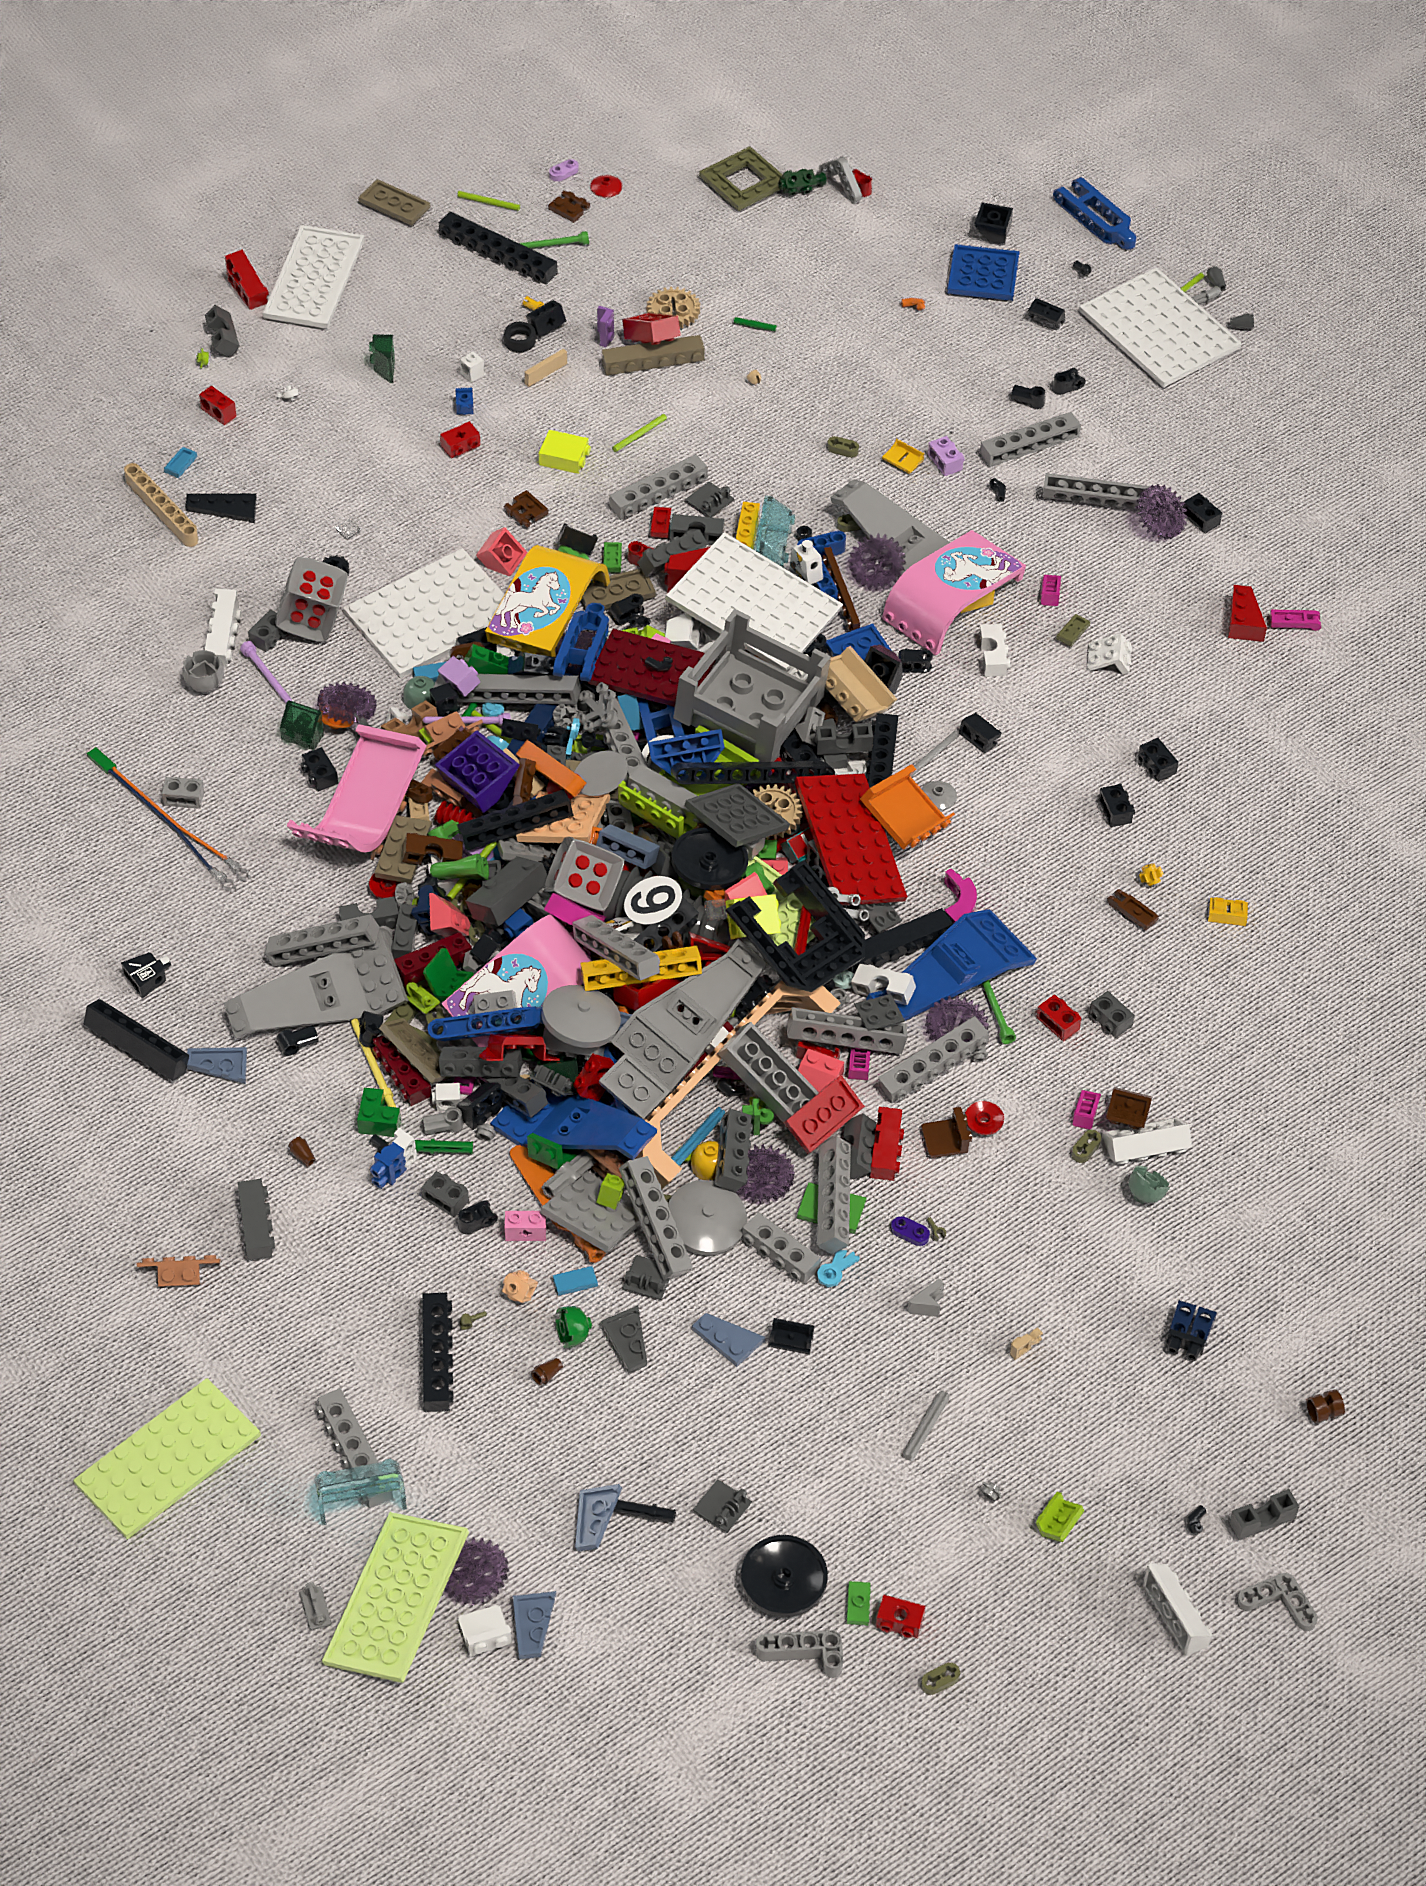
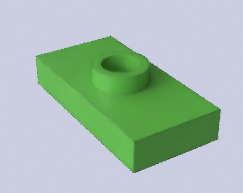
M604 542V564L607 566L608 572H621L622 542Z
M849 1581L847 1624L869 1626L870 1582Z

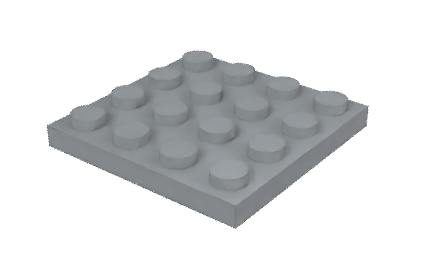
M585 1172L571 1186L569 1185L543 1205L540 1213L607 1253L641 1223L632 1200L626 1193H623L616 1210L598 1204L597 1199L603 1180L589 1172Z

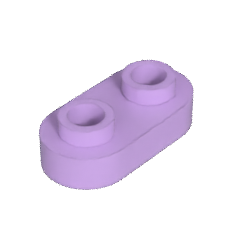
M568 159L553 166L549 171L550 179L562 181L576 174L579 171L578 162Z

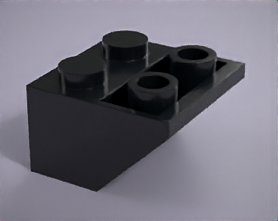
M485 1082L456 1105V1108L460 1109L463 1122L472 1130L476 1129L478 1125H483L489 1117L501 1110V1084L498 1082Z

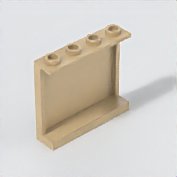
M851 646L847 647L841 655L831 658L825 687L855 722L875 716L877 713L886 712L898 700Z

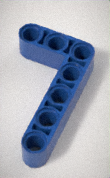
M833 531L805 538L797 543L798 546L805 540L812 541L813 547L821 556L824 555V548L831 547L835 556L845 552L846 534L842 531ZM822 561L823 580L811 585L838 601V589Z

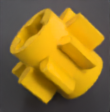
M1151 863L1141 868L1142 872H1140L1139 877L1142 883L1146 882L1147 886H1151L1161 882L1160 877L1163 875L1161 866L1156 867L1155 863Z

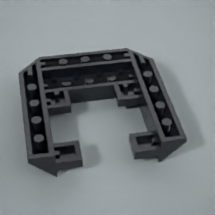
M805 860L793 866L788 872L775 879L772 883L784 898L794 893L816 920L809 929L820 942L801 955H798L787 941L779 946L774 943L754 918L762 910L750 896L742 901L739 900L725 910L786 986L814 992L865 957V933Z

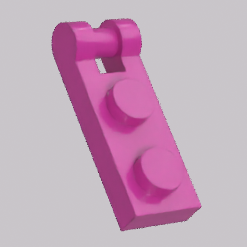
M1271 609V627L1311 628L1313 631L1321 629L1319 611Z

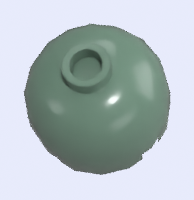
M416 676L405 684L403 698L407 708L411 709L424 701L430 703L429 689L434 688L435 685L431 678Z
M1138 1165L1135 1166L1129 1178V1189L1134 1195V1199L1142 1204L1144 1202L1156 1203L1162 1200L1170 1189L1168 1187L1169 1182L1158 1172L1153 1171V1173L1146 1171L1148 1167Z

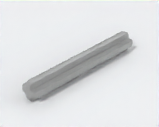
M940 1391L904 1451L906 1459L912 1461L916 1457L949 1401L950 1395L947 1392Z

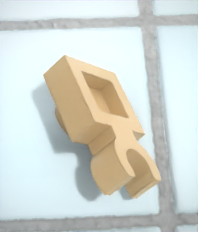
M1037 1327L1029 1335L1027 1333L1022 1337L1015 1338L1011 1343L1010 1356L1017 1360L1031 1350V1346L1038 1344L1042 1340L1040 1336L1043 1335V1332Z

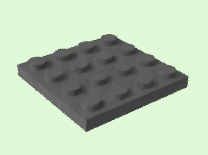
M734 784L687 799L684 805L692 814L700 818L706 825L710 826L717 834L721 835L735 847L786 831L790 826L788 821L741 784Z

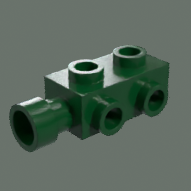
M801 169L797 172L786 171L779 178L778 186L779 189L783 190V193H788L789 196L795 195L799 191L807 194L812 192L816 185H826L827 178L824 172L814 175L813 169Z

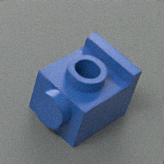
M472 387L455 388L457 415L474 414Z

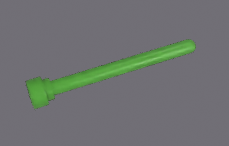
M583 231L578 236L519 244L528 248L576 242L586 245L589 244L588 231Z
M987 980L982 985L1001 1029L999 1033L1000 1040L1003 1044H1010L1016 1040L1014 1030L1007 1026L991 984Z

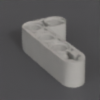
M836 1631L761 1634L756 1639L755 1654L761 1661L822 1659L823 1672L827 1677L837 1678L842 1673L841 1635ZM833 1642V1643H835L836 1645H835V1646H829V1645H827V1643ZM810 1643V1644H813L814 1646H813V1647H806L805 1644ZM787 1644L791 1645L792 1647L787 1649L784 1648L783 1645ZM834 1662L838 1665L833 1667L829 1663Z

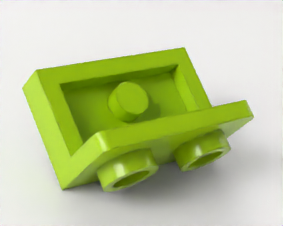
M1056 1492L1036 1520L1041 1536L1063 1543L1083 1514V1506L1064 1500L1062 1493Z

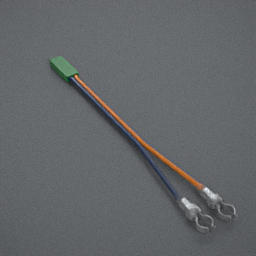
M97 747L86 753L87 757L107 775L109 773L112 774L171 826L203 862L207 870L215 878V881L223 884L225 890L230 891L231 887H225L224 882H232L234 889H236L234 881L227 879L224 872L209 865L182 832L221 857L230 871L238 874L240 880H246L245 876H239L240 871L247 872L248 878L251 879L249 871L242 868L239 862L223 855L181 827L116 769V764Z

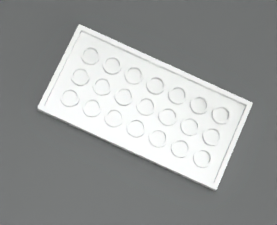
M301 225L264 309L263 318L328 329L365 241L364 235Z

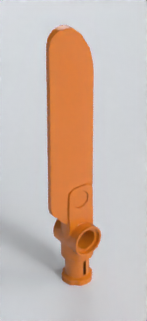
M522 1145L513 1147L509 1152L510 1158L542 1206L545 1205L552 1198H548L543 1193L542 1185L555 1175L549 1165L528 1157L527 1147ZM552 1221L555 1227H557L558 1229L571 1232L563 1226L559 1225L558 1223ZM571 1232L575 1245L586 1251L590 1262L596 1263L602 1260L605 1256V1251Z

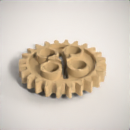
M670 286V290H667L665 287L664 291L658 289L657 294L652 293V297H649V301H647V313L673 315L671 299H674L675 315L679 318V326L683 328L684 324L689 326L690 322L694 323L695 319H698V315H700L699 298H696V294L691 295V291L685 292V288L679 290V287L673 289Z
M768 784L765 790L760 786L759 792L753 790L754 796L790 823L788 830L771 835L775 840L777 835L784 838L785 832L790 835V829L796 830V824H800V818H802V805L800 804V799H797L796 793L791 794V789L785 791L784 786L777 789V784L773 788H770Z

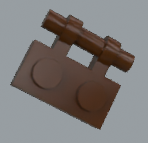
M563 190L561 196L565 198L563 199L559 196L548 204V210L574 223L584 215V209L582 208L589 209L591 204L586 199L575 196V193Z
M527 490L513 498V505L509 503L504 505L507 513L511 517L514 516L517 522L526 528L531 525L530 518L536 522L549 514V509Z

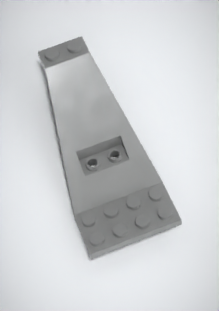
M853 479L830 497L833 504L846 508L900 577L913 564L951 543L865 482Z
M380 930L376 944L328 955L224 1002V1006L235 1038L241 1039L255 1031L350 1021L353 1019L359 1020L363 1011L382 1015L408 1002V998L385 933Z
M738 939L725 955L704 967L702 974L688 977L637 1009L610 1042L624 1054H628L672 1093L697 1063L746 993L769 964ZM680 1005H683L685 1008L683 1012L678 1011ZM695 1018H699L700 1020L697 1025H694L693 1020Z

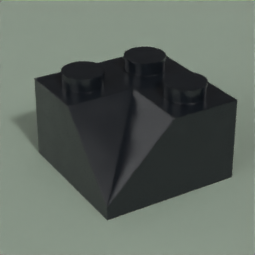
M981 202L974 226L988 241L1005 244L1012 224L1013 208Z
M882 645L870 646L864 662L892 694L896 693L903 677L901 660L895 652Z

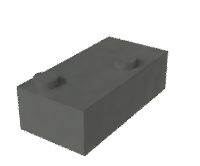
M516 856L465 901L473 919L500 926L545 886L548 875L543 863Z

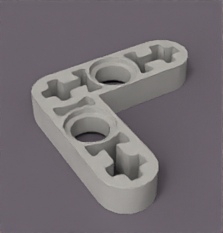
M839 157L819 165V171L824 172L826 178L834 175L839 176L846 195L852 203L862 199L859 186L845 157Z
M1289 1573L1278 1574L1245 1588L1238 1595L1237 1604L1244 1611H1252L1281 1598L1301 1630L1311 1631L1317 1624L1318 1617L1295 1578ZM1282 1581H1284L1285 1583L1289 1582V1587L1287 1588L1286 1585H1281ZM1262 1588H1269L1272 1591V1595L1264 1596L1260 1590ZM1244 1597H1246L1247 1599L1252 1598L1251 1603H1249L1248 1601H1243ZM1299 1598L1302 1605L1294 1606L1290 1599ZM1304 1616L1306 1617V1619L1311 1618V1622L1308 1623V1621H1303Z

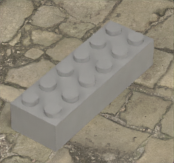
M752 1022L740 1027L717 1053L783 1122L819 1093Z

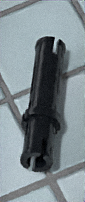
M619 1499L613 1511L650 1518V1521H655L656 1519L674 1523L676 1517V1509L658 1507L657 1504L646 1505Z

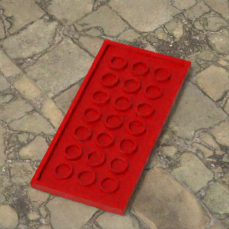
M865 773L796 777L794 782L829 886L837 888L840 894L859 895L861 899L859 904L905 902L908 896L884 827L860 800L870 788ZM840 902L842 906L849 905L848 902Z

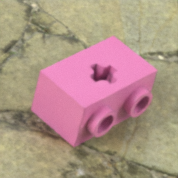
M505 1211V1241H546V1216L542 1215L540 1211Z

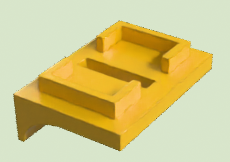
M896 438L893 446L882 456V459L911 474L924 461V453Z
M1218 897L1210 898L1208 922L1246 926L1248 902L1243 900H1226ZM1227 905L1230 906V913H1227Z

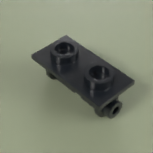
M503 718L502 737L534 742L537 741V735L540 736L541 729L538 728L537 724Z
M759 976L751 987L753 992L749 989L739 1005L744 1006L740 1011L746 1008L749 1010L754 1008L758 1004L756 1000L760 997L763 999L769 992L771 993L770 988L775 984L768 985L767 978Z

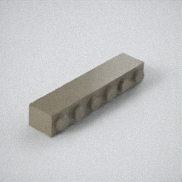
M701 335L675 338L673 341L662 340L660 344L651 345L650 342L602 350V364L606 376L705 361V348Z

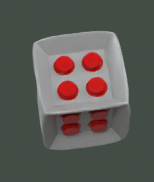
M297 557L292 565L286 582L285 592L279 604L276 626L281 630L306 639L326 642L333 629L338 608L343 599L347 584V573L338 567L318 560Z
M567 836L562 841L554 857L545 882L544 891L551 895L552 893L559 894L583 908L594 910L597 913H604L619 882L625 859L591 843Z

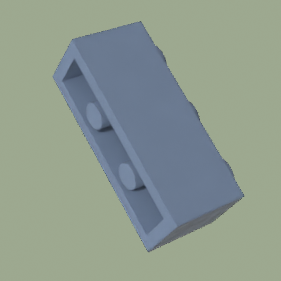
M611 824L600 830L596 846L613 852L624 858L625 861L643 869H647L656 863L660 848L655 843Z

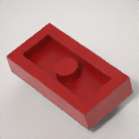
M654 507L651 537L668 538L671 508Z

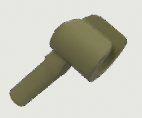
M928 1217L927 1221L934 1232L933 1239L935 1241L939 1240L938 1233L945 1239L946 1230L936 1226L932 1218Z
M486 1311L471 1316L463 1314L460 1318L461 1329H470L472 1321L487 1316Z

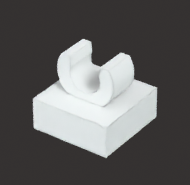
M390 707L385 723L395 717L400 721L409 717L404 712L400 713L397 707Z

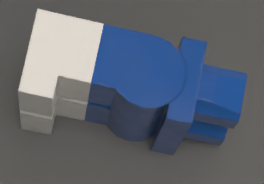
M400 1128L394 1133L395 1140L389 1146H385L381 1150V1154L377 1152L374 1155L375 1163L370 1168V1172L374 1175L372 1183L380 1189L387 1183L392 1186L396 1179L417 1160L415 1138Z

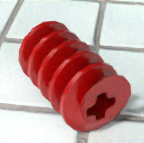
M443 801L437 808L434 819L438 824H445L450 820L460 824L476 817L472 818V812L466 815V809H462L460 812L459 806H456L453 810L452 803L447 806V801Z

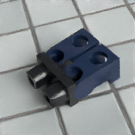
M523 653V656L520 655L519 657L510 656L508 659V675H553L555 657Z
M432 876L425 878V882L418 885V906L412 909V915L427 936L437 934L431 931L429 893H434L449 901L444 888L439 887L437 878Z
M1179 1300L1167 1337V1352L1175 1355L1178 1354L1181 1348L1187 1350V1359L1196 1361L1199 1355L1203 1354L1211 1329L1215 1323L1217 1312L1199 1306L1193 1326H1191L1197 1305ZM1181 1308H1187L1190 1310V1312L1182 1310ZM1202 1314H1206V1315H1208L1210 1318H1207V1317H1204V1316H1201V1315H1202Z

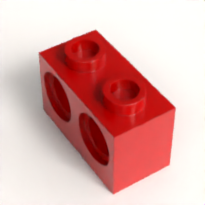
M212 385L199 394L201 409L221 424L226 425L237 417L235 402Z
M1055 994L1037 1008L1036 1018L1063 1042L1080 1030L1082 1018L1079 1013L1073 1011L1063 999L1058 998Z
M592 1053L573 1083L574 1088L581 1097L595 1101L601 1099L606 1089L599 1084V1080L614 1065L611 1058Z

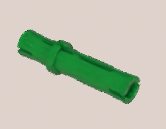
M431 1138V1140H415L416 1152H430V1154H435V1152L473 1154V1141H436L435 1138Z

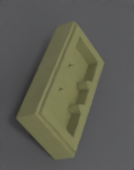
M1075 614L1057 634L1056 640L1072 647L1088 629L1091 621Z

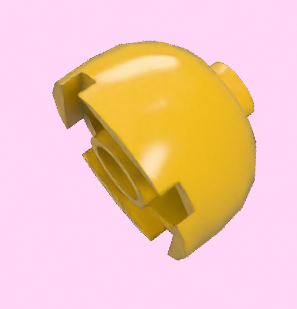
M702 1142L692 1152L691 1170L697 1178L701 1180L715 1179L718 1142Z

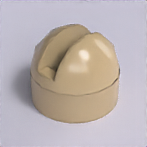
M756 369L747 375V380L754 385L760 383L762 379L761 374Z

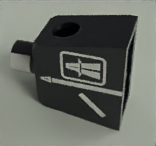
M148 952L126 960L121 965L123 975L141 998H144L166 981L164 970L171 966V962L167 956L157 960L152 953Z

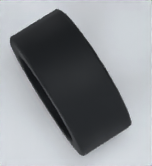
M521 321L509 324L504 330L505 346L509 350L518 353L531 350L536 343L535 328L531 324ZM516 334H525L529 336L524 340H515L511 338L513 335Z

